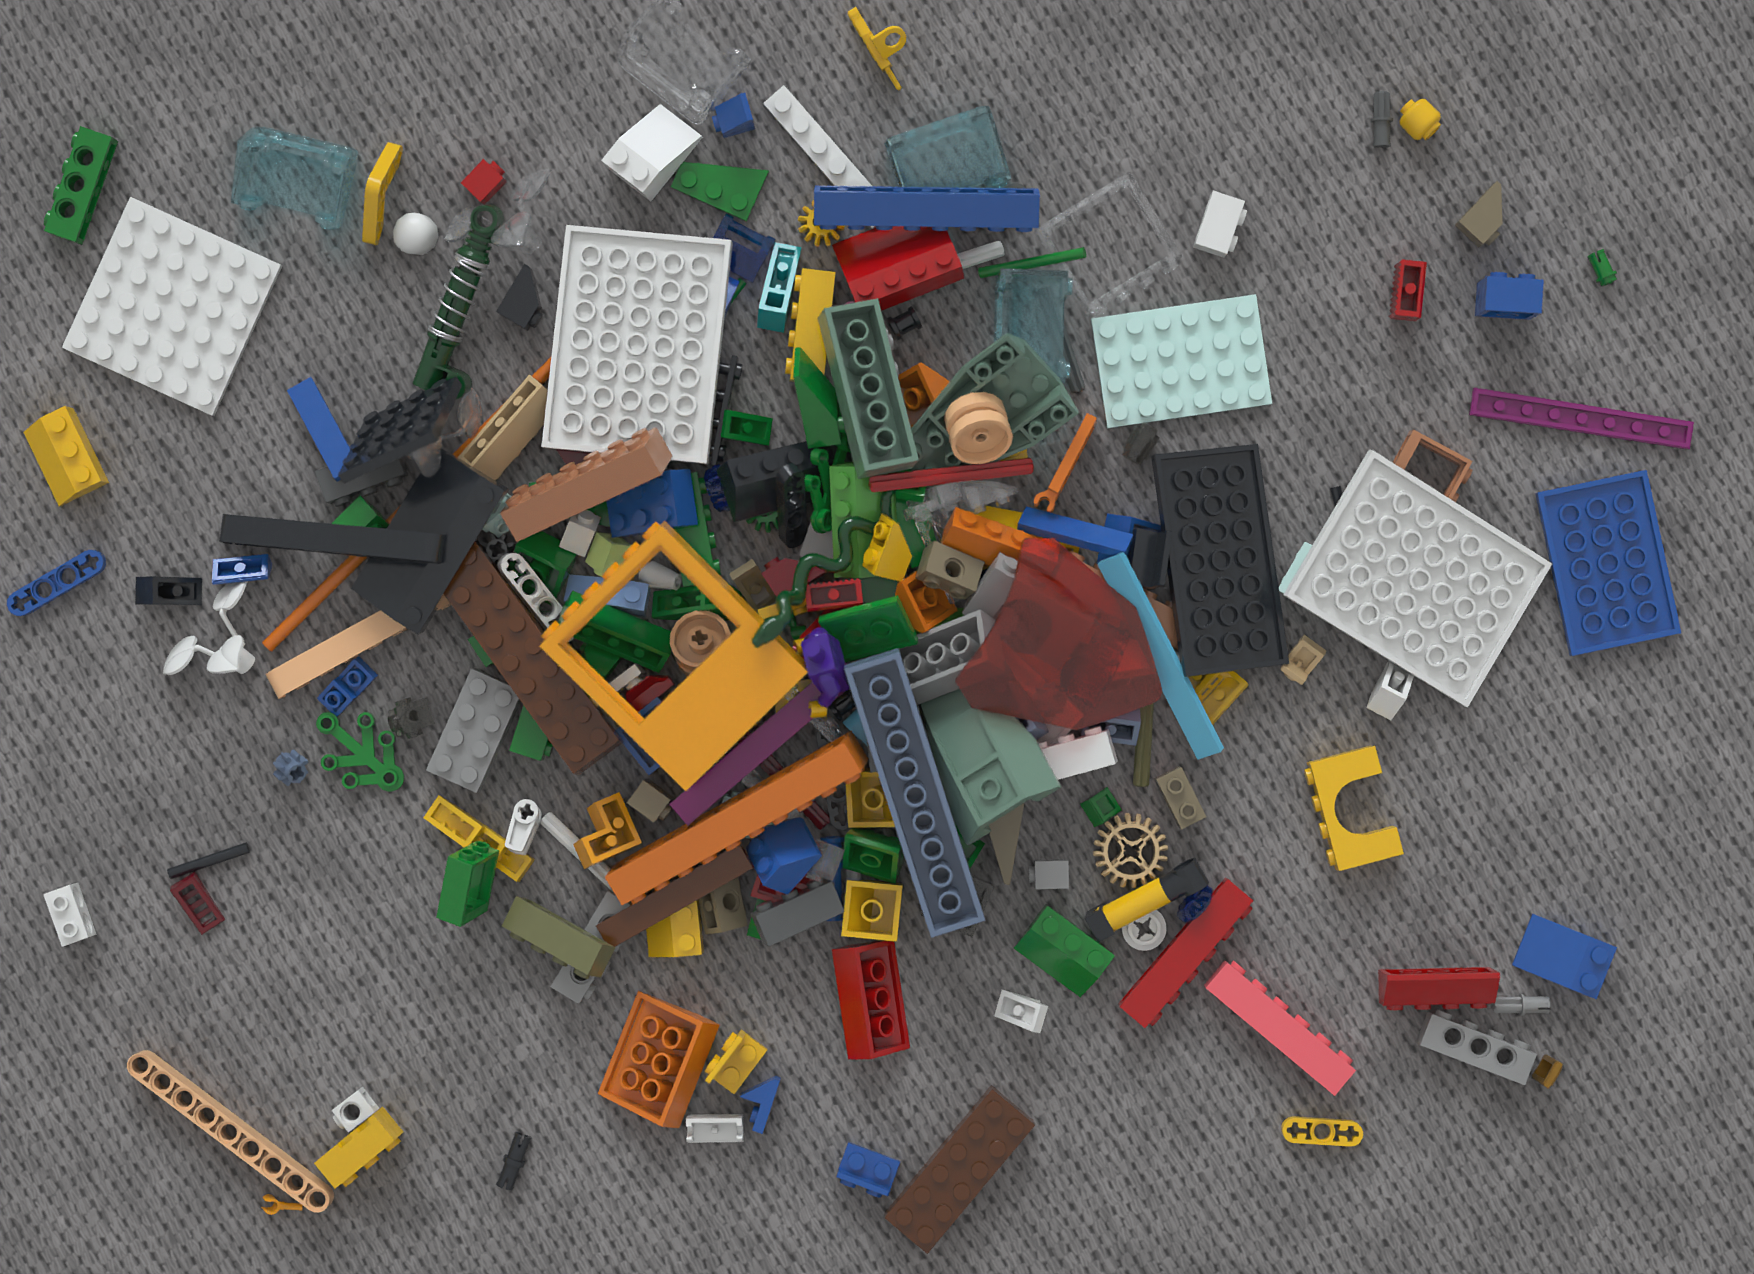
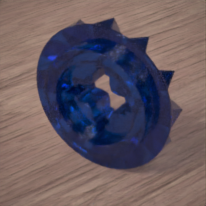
M1207 885L1202 890L1183 898V902L1178 906L1177 917L1184 923L1198 918L1211 902L1212 888Z

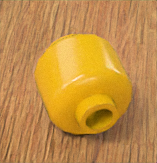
M1411 99L1400 110L1403 114L1399 121L1400 126L1414 140L1422 138L1425 141L1428 140L1441 126V123H1439L1441 119L1440 112L1426 99H1420L1416 102Z

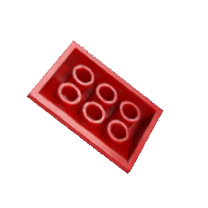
M893 226L891 230H878L874 228L832 244L854 303L878 299L881 311L965 279L961 262L947 230L935 231L932 230V227H921L920 230L910 231L905 230L904 226Z

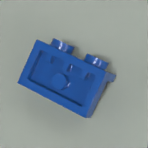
M848 1142L836 1177L841 1179L840 1183L851 1188L859 1185L867 1188L866 1193L881 1198L882 1195L889 1196L900 1161Z

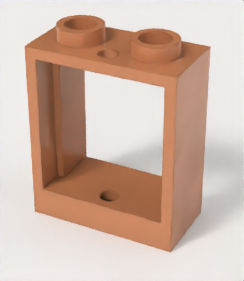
M1414 429L1409 431L1392 463L1405 470L1419 444L1458 465L1443 495L1456 502L1459 497L1456 491L1461 483L1465 484L1473 471L1469 468L1473 461Z

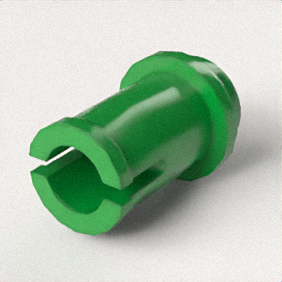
M1601 249L1597 251L1600 263L1595 253L1588 255L1587 258L1598 278L1595 280L1596 283L1600 282L1601 287L1617 280L1615 276L1617 271H1613L1605 250Z

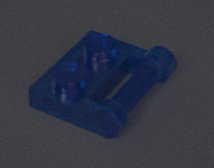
M726 213L713 238L731 240L725 237L727 231L730 230L761 246L759 252L756 253L732 240L730 272L753 283L776 239L769 235L765 237L734 221V217Z

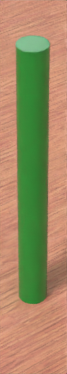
M1084 247L979 267L978 274L980 278H986L1086 258V250Z

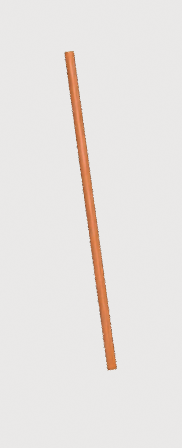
M551 357L532 375L542 385L549 379ZM503 404L453 453L454 456L458 457ZM399 507L386 519L389 524ZM349 556L262 641L263 645L272 652L367 557Z

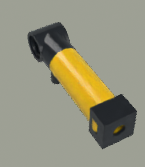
M1191 858L1174 867L1172 871L1106 905L1102 903L1088 910L1085 920L1099 943L1114 935L1116 930L1184 895L1189 896L1202 890L1209 884V881L1196 858Z

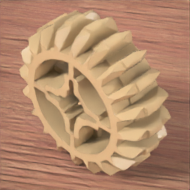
M1125 813V822H1121L1119 816L1116 815L1114 816L1115 826H1112L1108 821L1104 823L1109 829L1107 833L1103 830H1098L1097 833L1104 837L1103 841L1094 840L1093 844L1101 846V850L1093 851V856H1102V859L1095 862V865L1097 867L1106 866L1101 872L1104 877L1110 872L1113 873L1109 880L1112 884L1119 877L1121 878L1120 887L1124 888L1127 880H1130L1131 887L1136 888V879H1140L1141 884L1145 885L1147 881L1144 876L1149 875L1153 880L1157 878L1152 872L1154 868L1158 871H1163L1164 868L1157 864L1158 860L1167 861L1168 857L1160 855V851L1168 850V845H1159V842L1164 840L1166 836L1164 834L1155 836L1160 827L1156 824L1149 829L1148 827L1152 821L1150 818L1147 817L1143 824H1141V814L1137 813L1134 821H1131L1130 814ZM1125 828H1138L1145 833L1134 840H1128L1119 831ZM1114 837L1120 846V851L1115 856V859L1110 862L1108 846L1110 840ZM1151 839L1153 855L1151 861L1147 864L1141 855V851L1146 842ZM1121 840L1130 846L1137 845L1138 849L1135 851L1137 852L1136 856L1140 859L1139 862L1131 855L1124 856L1123 852L1126 850ZM1127 861H1132L1141 868V871L1124 873L1116 868Z

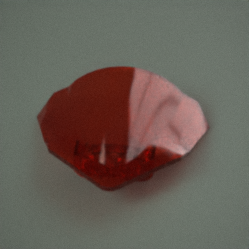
M1024 538L1018 554L1014 579L1001 612L981 646L955 679L956 684L971 708L1078 730L1158 701L1162 694V687L1136 607L1054 538Z

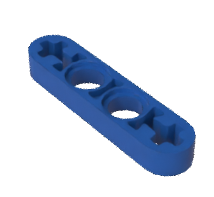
M97 550L84 551L13 592L7 599L8 610L16 616L29 615L100 574L106 566L105 556ZM88 556L98 557L99 561L96 562L97 568H85L82 571L86 575L82 576L81 570L75 563L78 562L79 566H83L89 562ZM68 568L73 569L76 574V579L71 584H66L62 579L63 571ZM43 582L49 583L52 587L51 595L46 598L41 597L38 593V587ZM31 590L32 596L38 603L35 604L34 600H30L24 604L25 610L21 608L16 609L14 606L18 603L16 598L26 599L31 595L27 591Z

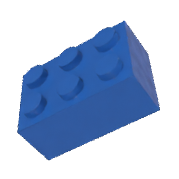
M690 469L663 471L662 475L606 500L612 538L643 535L653 523L657 522L660 525L664 520L673 529L698 525Z

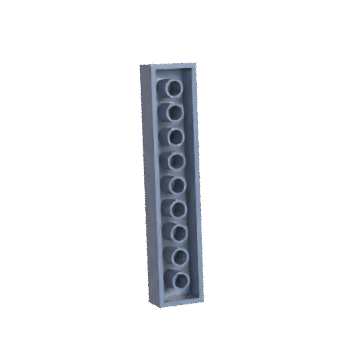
M899 648L844 665V670L931 938L985 921Z

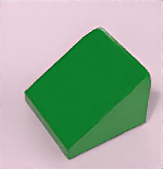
M1108 787L1080 803L1094 827L1103 824L1122 811Z

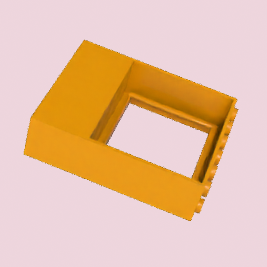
M664 520L660 525L657 522L653 523L642 536L645 540L640 545L635 541L622 555L625 560L620 565L615 561L602 575L605 580L600 585L595 581L581 596L584 600L580 604L576 601L573 602L562 614L561 617L564 620L560 624L555 620L543 632L541 637L544 640L540 647L687 791L808 672L805 660L780 635L759 648L752 644L751 640L764 619ZM661 551L737 628L644 719L567 642Z

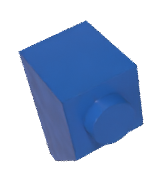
M741 93L715 107L717 115L712 116L716 133L722 131L724 138L755 129L746 93Z

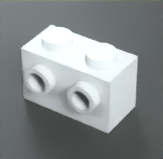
M1213 190L1193 248L1223 258L1227 255L1228 251L1233 252L1238 240V236L1234 235L1237 225L1242 226L1247 210L1243 209L1245 201Z

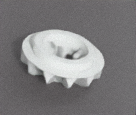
M1155 910L1135 920V922L1143 924L1150 917L1148 927L1155 933L1154 935L1144 933L1137 939L1139 929L1134 924V921L1122 927L1123 937L1131 947L1147 951L1161 944L1166 935V922L1159 911Z

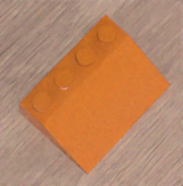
M638 991L598 1094L661 1127L680 1128L720 1024Z

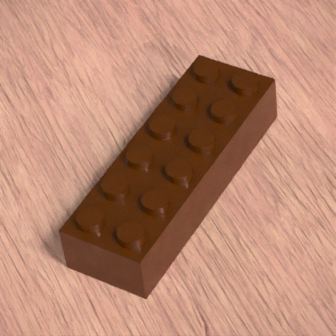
M991 1085L885 1211L884 1218L928 1254L1035 1126L1034 1120Z

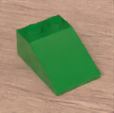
M801 347L795 348L793 378L808 449L841 444L842 433H846L835 387Z

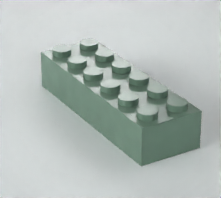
M878 299L824 308L817 319L857 478L861 479L911 469L919 461Z

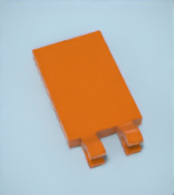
M1088 413L1086 414L1048 489L1035 496L1034 507L1037 508L1042 500H1047L1050 503L1047 507V512L1052 513L1054 511L1055 503L1097 424L1096 417Z

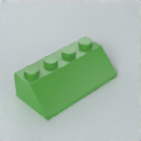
M843 462L829 466L833 559H837L840 555L837 531L843 520L850 516H860L872 522H877L880 519V498L883 491L871 492L868 483L869 477L858 479L854 462ZM895 493L891 497L892 520L897 523ZM859 530L851 533L853 547L852 563L845 571L834 573L835 578L878 577L862 566L865 551L869 548L873 535Z

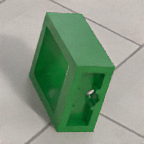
M475 841L448 856L436 918L462 927L488 911L499 850L491 848L486 842Z

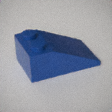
M1532 914L1512 965L1597 1000L1617 947Z

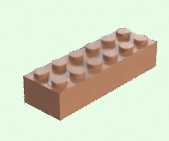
M657 427L649 431L643 428L635 432L631 436L632 439L623 442L622 439L617 440L607 447L608 450L602 453L594 451L583 458L584 461L577 465L574 462L568 463L560 469V473L553 476L551 473H547L538 478L536 484L530 487L524 484L516 488L512 492L513 496L505 501L506 505L500 512L516 542L662 475L673 456Z

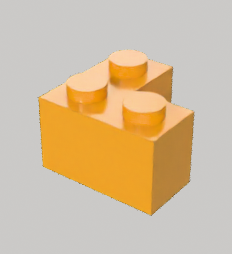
M620 792L601 799L587 808L597 832L581 838L573 845L583 868L587 869L629 851L642 843Z

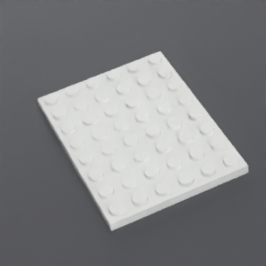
M566 225L541 447L590 453L598 451L602 453L608 450L607 447L617 440L622 439L623 442L632 439L631 436L635 432L643 428L649 431L657 427L673 456L670 461L699 464L709 463L732 240Z
M1368 450L1286 589L1284 596L1468 708L1552 563L1377 452Z

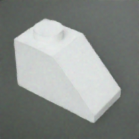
M1388 660L1371 693L1366 708L1392 720L1407 699L1414 675Z

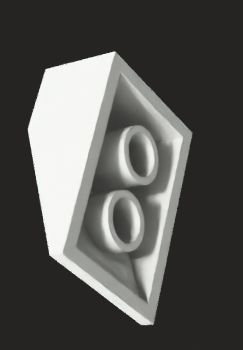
M660 104L622 135L601 161L609 170L651 202L703 137Z

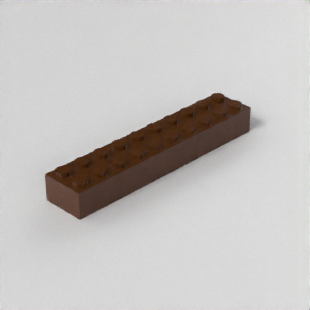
M476 539L445 590L444 595L572 773L580 775L622 744L623 740L600 708L596 707L591 697L540 647L544 640L541 637L544 631L500 574L497 566Z

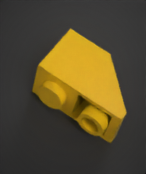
M881 514L879 522L874 527L873 538L869 548L865 551L862 566L875 576L901 581L904 579L912 554L899 524L887 515Z

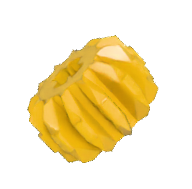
M807 206L803 207V211L807 216H799L798 221L806 225L799 227V233L808 232L804 238L807 243L815 237V247L820 246L821 239L825 240V244L828 247L831 245L830 235L837 241L840 239L839 234L834 230L843 231L845 226L837 225L836 229H820L819 226L813 225L814 209L810 210Z

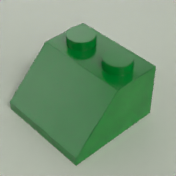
M539 531L520 540L516 544L514 553L521 555L557 600L578 554L559 547L561 540L543 531ZM516 560L510 562L508 571H515L519 577L526 574V571L519 573L516 570ZM527 579L522 584V590L529 595L533 594L536 588L535 583L531 579ZM543 601L552 606V604L549 601Z
M852 828L849 830L844 841L843 868L896 884L905 861V855L899 838L881 835L866 828Z

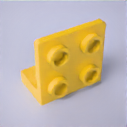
M742 1029L738 1034L734 1032L730 1034L721 1048L724 1053L721 1057L716 1054L705 1069V1072L708 1074L705 1081L708 1084L714 1079L733 1094L736 1093L768 1050Z

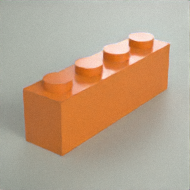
M955 507L944 527L941 544L979 559L988 566L993 563L999 553H1002L1007 557L1014 558L1019 564L1029 570L1038 572L1046 580L1051 575L1058 559V544Z

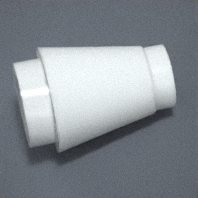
M656 561L648 562L639 571V581L649 584L650 588L678 590L682 583L681 574Z

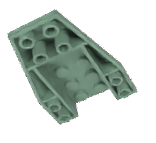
M1006 333L963 365L911 428L919 461L910 470L917 471L970 464L962 462L954 455L944 422L945 412L950 404L959 397L969 393L986 392L994 394L1002 400L1013 435L1012 444L1005 454L991 462L999 461L1036 445L1079 414L1078 409L1060 378L1024 339ZM932 485V486H927V487H928L929 489H933V488H935V487H937V486H940V485Z
M982 680L920 704L929 745L953 819L966 845H971L992 831L989 827L991 823L1029 799L1039 802L1061 788L1036 739Z

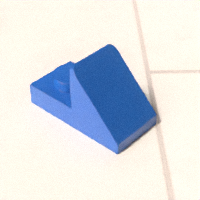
M774 1076L741 1092V1098L760 1104V1107L754 1105L749 1122L754 1123L752 1131L763 1134L781 1077Z

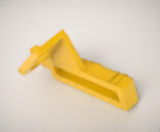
M854 7L849 10L847 14L850 21H852L859 36L863 39L882 72L886 71L895 88L901 90V85L890 69L892 65L888 57L903 48L906 43L905 32L898 26H890L874 36L858 9ZM898 33L900 39L897 44L893 46L885 44L886 37L889 34Z

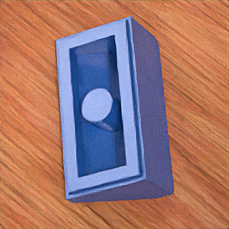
M268 554L213 559L212 584L268 579L272 569L271 559Z

